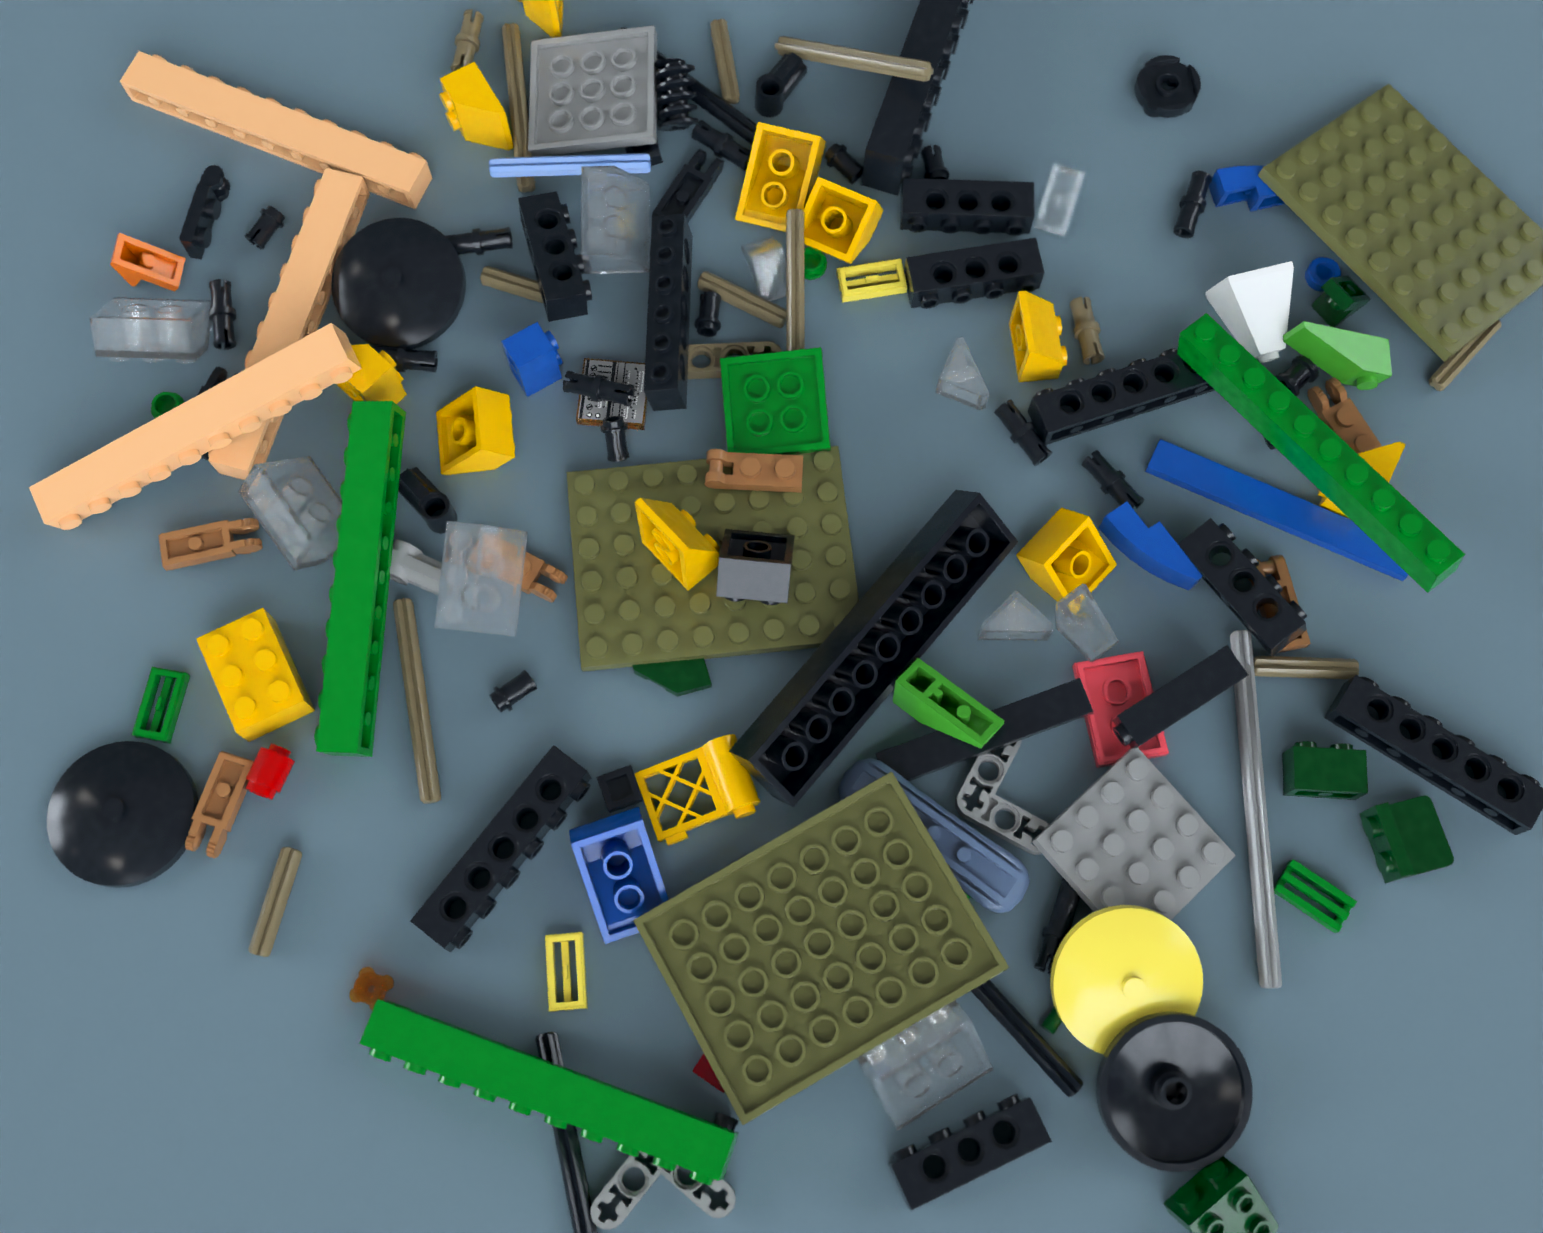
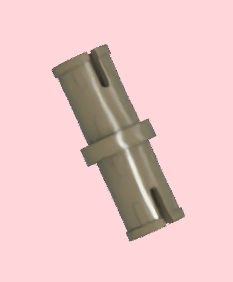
M469 9L464 12L460 33L456 35L454 41L456 51L450 68L452 72L460 69L461 65L464 67L472 63L475 53L479 51L480 41L478 38L484 16L478 11L475 12L473 22L471 18L473 10Z
M1085 296V303L1083 304V298L1077 297L1069 304L1075 323L1073 333L1075 339L1079 340L1083 363L1089 365V358H1091V364L1094 365L1100 363L1105 358L1099 339L1101 329L1099 323L1095 321L1090 298Z

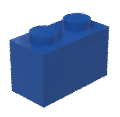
M538 322L501 341L510 370L527 397L562 379L559 366L563 364V361L557 351L559 346L550 331L544 333Z

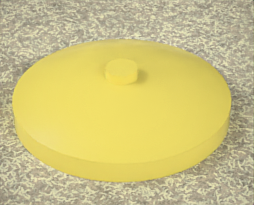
M1116 905L1089 914L1075 924L1065 935L1053 959L1050 989L1055 1009L1067 1029L1086 1047L1104 1055L1113 1039L1125 1027L1142 1017L1160 1012H1182L1195 1016L1202 997L1203 972L1193 943L1178 925L1164 915L1149 908L1135 905Z

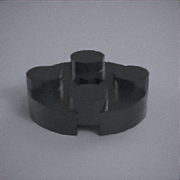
M1163 55L1150 59L1139 72L1135 82V95L1138 102L1144 107L1145 114L1150 117H1176L1191 111L1201 88L1200 77L1196 69L1190 64L1187 67L1179 63L1180 58L1175 56ZM1167 82L1168 86H1174L1175 88L1172 91H1168L1162 88V84Z

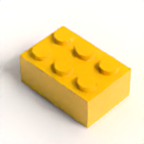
M264 608L196 638L235 732L248 742L315 711L276 620Z

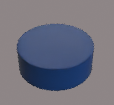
M1327 257L1314 259L1305 272L1306 283L1312 289L1319 292H1325L1321 287L1330 278L1341 277L1339 265Z

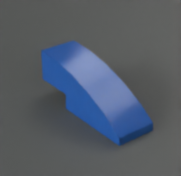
M1234 166L1217 169L1209 184V190L1215 207L1246 201L1251 212L1285 203L1258 177L1264 166Z
M1128 502L1107 514L1098 527L1110 542L1130 560L1147 572L1170 584L1189 591L1203 577L1162 523L1159 521L1148 528Z

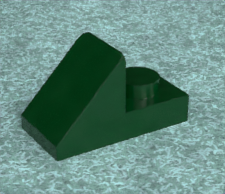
M1349 276L1332 277L1321 287L1325 292L1312 303V308L1330 327H1336L1367 304L1371 298Z

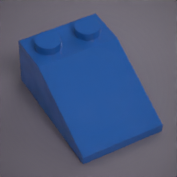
M636 807L569 830L570 843L605 944L640 933L633 920L669 900L640 809Z

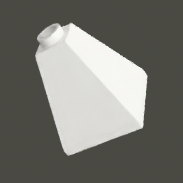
M1292 261L1228 276L1205 292L1207 300L1237 342L1255 359L1258 358L1260 363L1280 358L1278 352L1286 348V343L1283 342V335L1288 330L1294 271Z

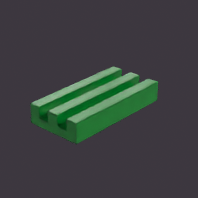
M157 667L151 668L131 734L132 736L171 744L189 683V674ZM162 676L165 677V681L156 703V711L149 731L146 730V726ZM175 679H176L175 686H174V689H173V692H172V696H171V699H170V702H169V706H168V709H167V713H166V716H165V719H164V723H163V726H162V729H161V733H160V728H161V725H162V721H163V718H164V715H165V711H166V708H167V705H168V701H169V698H170V695H171V691H172V688H173V684H174V681H175Z
M1294 859L1287 863L1274 885V893L1334 933L1341 930L1343 921L1347 920L1350 914V909L1354 908L1357 903L1356 900ZM1293 872L1297 876L1301 877L1302 879H1304L1305 881H1307L1308 883H1310L1311 885H1313L1314 887H1316L1317 889H1319L1320 891H1322L1323 893H1325L1326 895L1340 903L1342 906L1339 907L1338 905H1336L1335 903H1333L1332 901H1330L1329 899H1327L1326 897H1324L1323 895H1321L1320 893H1318L1317 891H1315L1299 879L1292 876L1291 873ZM1285 883L1290 884L1335 914L1334 920L1285 888Z

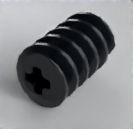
M678 58L656 60L654 65L660 70L655 73V79L661 82L656 86V92L662 96L657 99V106L663 109L657 113L660 121L665 122L660 124L658 129L661 131L690 128L689 126L698 123V118L689 116L690 112L697 110V105L688 103V99L696 97L697 94L694 91L687 90V86L695 84L696 79L686 77V73L694 71L695 66L686 64L684 60Z

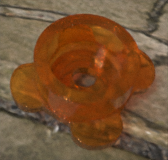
M364 967L359 972L354 988L350 990V999L354 1003L363 1002L373 1010L376 1000H384L388 990L394 987V980L390 975L381 976L376 974L373 968ZM371 985H374L375 991L372 993L369 992V987Z

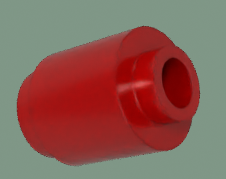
M272 743L268 749L261 747L247 774L246 780H248L245 789L263 798L273 800L275 794L281 792L295 763L294 760L289 758L291 751Z

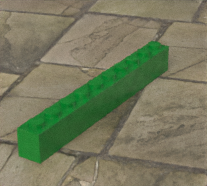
M1205 313L1180 333L1177 354L1427 593L1456 571L1465 553L1212 317Z
M353 401L352 412L348 415L347 419L349 441L348 446L344 450L345 479L340 486L342 508L336 523L339 537L337 549L333 554V565L335 568L334 583L329 590V599L332 604L330 618L327 620L325 628L328 642L326 654L322 659V671L324 673L323 689L319 692L318 696L320 718L319 725L314 733V740L317 745L316 752L332 756L372 757L406 418V412L393 401Z
M376 1000L359 1043L370 1047L369 1055L390 1062L393 1056L404 1060L403 1068L414 1073L425 1075L427 1070L440 1074L438 1081L443 1084L460 1089L461 1084L464 1083L475 1088L473 1095L491 1102H495L498 1096L510 1101L508 1108L528 1116H530L532 1110L546 1115L544 1122L561 1129H566L567 1124H571L581 1128L580 1136L602 1143L603 1138L618 1142L616 1150L634 1157H638L640 1151L654 1156L653 1164L671 1171L675 1170L676 1165L691 1170L689 1178L707 1185H711L713 1179L717 1181L724 1179L739 1132L388 1000Z

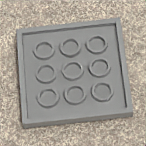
M655 26L531 40L528 152L532 153V157L656 144L657 80L655 79V73L657 68L654 62L657 60V31Z
M1138 747L1136 749L1130 748L1032 841L1036 848L1094 912L1110 906L1135 905L1157 911L1170 920L1236 856Z

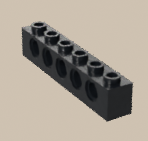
M685 214L652 216L644 392L653 411L686 409L693 236Z
M1172 348L1164 351L1157 358L1146 360V358L1137 359L1125 368L1119 370L1109 368L1088 380L1078 378L1060 389H1043L1032 398L1028 413L1036 427L1035 430L1045 445L1215 390L1197 372L1190 371L1187 368L1189 365L1177 354V349ZM1155 376H1162L1167 382H1161ZM1124 385L1134 387L1137 392L1126 390ZM1093 395L1103 397L1106 402L1096 401ZM1068 405L1075 412H1066L1061 406Z
M1355 675L1345 682L1324 717L1514 835L1531 830L1543 809V788L1540 787V783L1535 778L1519 774L1507 767V762L1502 758L1488 755L1479 750L1469 738L1451 733L1443 728V724L1439 720L1431 716H1423L1413 710L1406 700L1397 696H1390L1380 690L1378 684L1369 678ZM1368 706L1373 707L1378 712V720L1369 715ZM1400 725L1408 729L1410 739L1405 738L1401 734ZM1432 745L1437 746L1441 750L1442 759L1434 755ZM1465 764L1472 768L1474 779L1466 774ZM1498 784L1505 789L1506 799L1499 794Z
M553 745L410 922L447 951L452 952L455 947L457 949L462 948L472 936L473 931L470 928L478 918H486L496 906L497 901L494 898L503 887L509 889L521 874V871L518 869L527 858L532 860L540 852L544 845L542 839L550 829L555 831L564 822L568 814L565 812L573 800L579 802L588 792L591 786L588 783L591 779L588 771ZM553 784L561 786L562 790L558 798L555 800L543 798L544 790L548 786ZM528 813L537 814L538 822L533 828L526 830L520 827V821L524 815ZM504 842H513V854L506 859L498 858V847ZM480 871H489L491 878L488 885L481 889L475 888L473 885L475 875ZM457 900H464L466 902L465 913L460 918L452 919L449 914L450 906Z

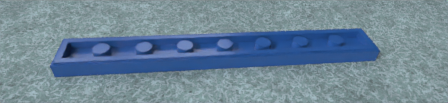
M1159 439L1145 472L1400 581H1404L1407 578L1408 574L1351 519Z

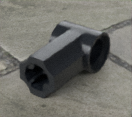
M794 53L784 54L769 74H764L758 78L756 82L755 109L761 116L775 117L781 113L783 102L807 74V66L803 63L801 57Z
M417 467L407 468L400 474L398 492L425 520L430 530L439 534L451 531L457 523V514L447 496L440 492ZM445 509L441 515L432 516L436 510Z

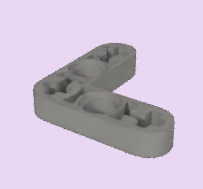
M1022 740L1012 743L1014 744L1013 746L1007 745L1002 751L1000 758L990 753L977 756L956 796L955 808L958 814L1027 853L1033 855L1042 854L1036 846L1031 844L1032 837L1022 832L1019 838H1017L1013 834L1021 826L1022 819L1028 822L1024 829L1032 833L1037 829L1043 831L1049 824L995 795ZM984 762L993 763L998 769L997 778L992 781L984 780L979 774V765ZM973 780L979 787L990 789L991 791L988 794L983 789L977 799L981 809L975 807L972 811H969L965 808L967 802L963 800V796L970 798L977 786L970 784V781ZM1000 810L1009 811L1014 817L1013 827L1007 830L999 828L994 819L996 812Z
M641 1152L643 1157L646 1159L649 1154ZM630 1155L595 1198L591 1205L590 1214L592 1221L601 1229L611 1230L618 1227L661 1174L713 1218H722L731 1213L735 1206L736 1195L734 1189L724 1179L712 1181V1184L708 1186L715 1192H719L722 1188L728 1192L725 1200L729 1203L725 1209L718 1206L713 1210L709 1206L712 1199L707 1193L703 1191L700 1198L693 1194L703 1183L698 1181L692 1185L681 1183L678 1178L680 1166L676 1165L674 1171L657 1166V1171L652 1174L646 1164ZM631 1167L641 1169L645 1175V1183L637 1191L627 1189L623 1182L625 1172ZM616 1184L623 1195L633 1200L629 1206H627L624 1199L618 1204L615 1212L619 1215L617 1220L609 1218L603 1221L600 1218L603 1210L599 1205L602 1201L606 1204L612 1202L617 1193L612 1192L611 1188Z

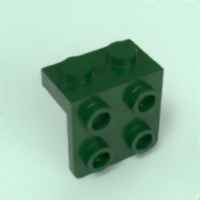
M1423 795L1390 805L1389 802L1359 813L1363 830L1369 839L1377 867L1383 876L1385 884L1453 864L1454 856L1430 797Z
M1224 1156L1205 1166L1163 1203L1168 1212L1191 1233H1276L1278 1230L1277 1221L1249 1176Z

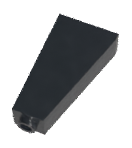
M1226 645L1113 719L1116 725L1113 731L1124 746L1129 744L1131 748L1136 749L1248 676V673L1229 646Z

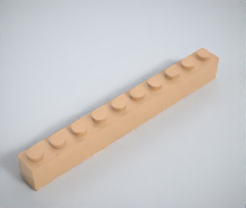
M138 51L120 80L132 101L322 174L325 168L362 176L369 192L413 209L417 208L432 180L427 161L417 153L410 152L408 154L396 149L388 142L374 141L359 131L345 130L330 120L316 119L301 109L295 108L293 110L282 106L272 98L267 97L264 99L253 95L243 87H232L217 77L203 76L188 66H177L156 54L151 56Z
M325 168L322 178L316 181L314 198L310 207H307L304 211L303 225L299 235H295L293 238L291 255L288 262L284 263L281 268L279 285L276 292H273L269 298V310L265 320L261 321L258 325L257 340L253 350H250L246 355L245 369L317 331L332 294L331 281L335 262L342 248L355 235L370 196L362 176ZM284 415L273 416L262 422L261 427L257 430L242 433L231 439V443L226 447L209 451L208 461L219 474L258 483Z
M329 323L30 486L29 489L43 523L62 530L76 528L81 525L83 519L92 514H99L109 510L112 507L111 504L122 498L137 495L141 492L142 487L168 478L172 471L183 465L186 466L198 462L201 459V455L213 449L226 447L231 443V439L242 433L257 430L261 427L262 422L273 416L285 415L291 411L292 406L299 402L318 397L323 389L333 384L348 381L353 376V373L362 369L346 333L334 324Z

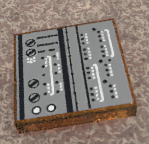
M584 358L583 375L595 377L598 374L606 376L609 381L634 385L635 392L634 397L628 396V399L633 400L629 407L605 400L599 403L592 401L591 397L579 395L576 416L577 425L601 427L604 418L622 416L624 422L628 425L627 429L645 430L648 399L644 392L645 363Z

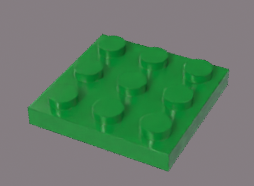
M821 347L720 358L728 452L786 455L831 451Z

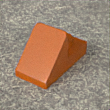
M119 232L110 265L133 287L141 280L175 292L179 288L186 258Z

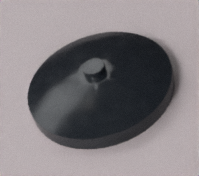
M390 218L366 226L345 244L333 268L331 289L338 314L346 326L359 338L377 347L399 348V345L407 346V349H414L437 339L455 321L465 298L466 277L460 256L450 241L440 231L419 220Z
M121 741L100 746L75 761L62 775L52 793L47 811V832L52 849L59 861L71 873L96 885L123 888L148 882L172 867L185 852V840L193 823L191 818L198 804L196 787L185 767L172 755L156 746L136 741Z
M1160 1012L1147 1015L1129 1024L1109 1044L1097 1073V1105L1107 1131L1115 1142L1131 1157L1142 1164L1158 1170L1169 1172L1191 1171L1207 1166L1221 1158L1240 1138L1248 1122L1252 1107L1253 1089L1251 1076L1240 1049L1220 1028L1188 1013Z

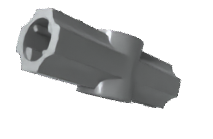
M396 539L393 542L390 566L391 580L403 585L411 583L440 597L449 591L456 572L453 567L425 556L421 550L405 541Z

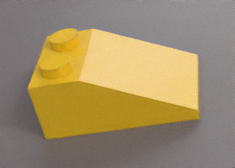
M758 122L735 220L786 232V212L789 209H804L819 174L826 141L821 136Z
M641 497L635 501L642 543L688 591L718 566V551L720 548L717 542L709 534L706 533L703 536L695 528L696 522L686 510L679 511L672 503Z

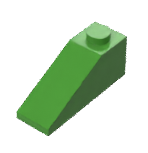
M1303 321L1283 335V342L1310 359L1333 378L1339 379V382L1342 384L1357 386L1359 390H1371L1392 376L1389 339Z
M919 658L895 681L894 704L921 724L980 749L1004 724L1003 719Z

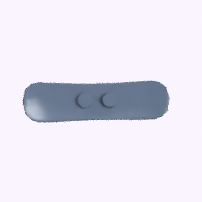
M872 758L858 760L845 772L838 788L840 800L845 799L892 771L963 891L987 910L996 913L1010 912L1023 899L1030 883L1028 870L1022 861L950 813L880 760Z

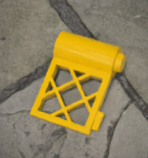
M735 734L715 738L700 748L634 773L659 842L666 840L667 845L670 846L688 839L687 831L728 815H735L736 819H741L756 812L755 806L760 803V799L751 775L729 752L738 741ZM698 758L702 772L696 784L680 778L679 774L684 764ZM675 768L673 774L666 772L669 769ZM659 773L671 778L662 798L650 793L645 779ZM704 780H706L709 790L701 787ZM676 781L693 788L685 808L668 801ZM699 791L712 797L716 807L715 811L703 816L690 811ZM653 799L660 802L657 809L655 808ZM665 805L683 812L677 826L667 830H663L659 819ZM688 814L695 817V819L685 822Z

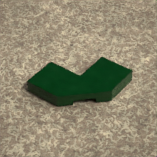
M704 658L632 665L634 674L656 683L677 697L712 687Z

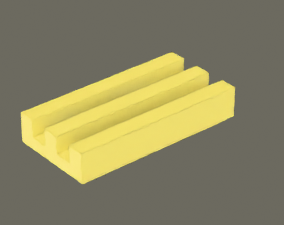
M901 258L837 268L836 275L839 280L842 303L907 293V283ZM890 271L897 272L895 274H888L882 276L871 275L866 276V278L846 281V278L857 277Z
M583 932L545 935L549 1012L588 1009ZM569 941H575L578 1001H572ZM554 942H561L564 1002L558 1003Z

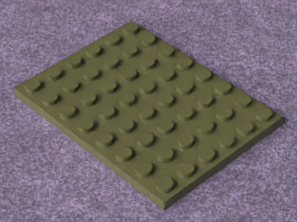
M1387 84L1264 166L1258 174V177L1444 362L1543 286V230L1390 84Z
M831 446V451L786 454L803 455L802 493L708 488L705 486V474L709 472V465L706 463V459L567 472L582 672L633 667L632 665L702 658L712 659L819 648L859 601L839 447ZM723 467V473L733 475V467ZM640 497L672 503L679 511L686 510L695 520V528L703 536L706 533L709 534L717 542L720 550L725 529L795 535L788 603L767 605L757 600L745 599L734 602L727 600L725 597H716L718 566L688 591L642 543L635 501Z
M892 771L633 920L742 1125L747 1124L1009 969L1008 964Z

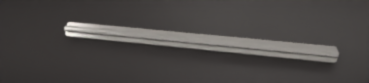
M1248 630L1233 631L1230 635L1231 651L1248 673L1247 677L1234 685L1259 985L1261 988L1274 989L1282 986L1252 637Z

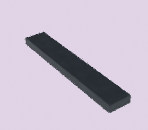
M1078 678L991 710L1004 720V724L981 749L937 730L875 754L877 760L882 761L907 781H911L1093 714V709L1082 682Z

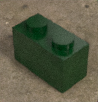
M1301 741L1294 743V746L1282 753L1284 796L1356 800L1368 794L1366 750H1355L1353 745L1344 743L1330 745V748L1317 747L1316 742Z

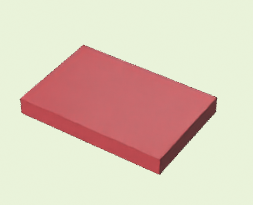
M1143 651L1077 662L1072 666L1075 679L1080 678L1093 709V714L1084 718L1097 768L1113 765L1131 748L1129 744L1124 746L1116 737L1113 728L1116 726L1113 719L1153 693ZM1163 731L1138 747L1148 759L1169 754Z

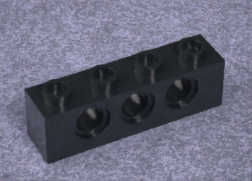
M903 178L900 199V230H910L916 233L925 230L942 231L948 234L975 232L980 235L1007 233L1012 236L1030 233L1035 217L1034 182ZM930 206H935V207H938L939 209L935 210V209H931V208H929V207H930ZM962 207H967V208H970L971 210H970V211H967V210L962 209ZM995 208L1002 209L1004 212L996 211Z
M557 191L518 198L520 220L548 322L588 315L587 301L592 300V292L589 280H582L581 274H585L581 254L575 255L574 249H577L574 229L567 228V224H570L567 205L560 204Z
M1036 238L906 257L904 268L911 308L921 307L924 309L949 302L962 304L971 299L981 297L994 299L1003 294L1018 291L1032 292L1040 288L1045 273ZM1000 269H1008L1012 273H1004ZM968 274H976L980 278H972ZM935 279H945L948 283H939Z
M1210 518L1178 545L1203 575L1202 579L1273 657L1306 631L1304 619L1307 615L1294 600L1288 603L1282 597L1280 592L1283 589L1273 576L1268 574L1264 577L1256 568L1259 562L1248 549L1245 548L1241 551L1232 542L1236 537L1224 523L1218 526ZM1217 553H1227L1231 556L1230 561L1222 566L1211 562L1213 556ZM1242 578H1248L1254 582L1252 589L1246 592L1236 590L1234 585ZM1265 604H1272L1278 608L1277 614L1272 618H1263L1257 612Z
M1014 1094L997 1103L999 1110L988 1116L981 1110L964 1118L962 1121L965 1127L951 1133L949 1127H946L928 1136L930 1144L918 1150L914 1144H911L893 1153L896 1160L888 1165L908 1209L914 1210L1052 1142L1031 1097H1025L1020 1100L1018 1094ZM1001 1120L1005 1121L1011 1128V1137L1004 1144L998 1143L993 1137V1127ZM966 1137L973 1139L977 1145V1153L969 1161L963 1160L958 1154V1145ZM931 1154L939 1156L943 1163L942 1172L934 1178H929L923 1171V1162Z

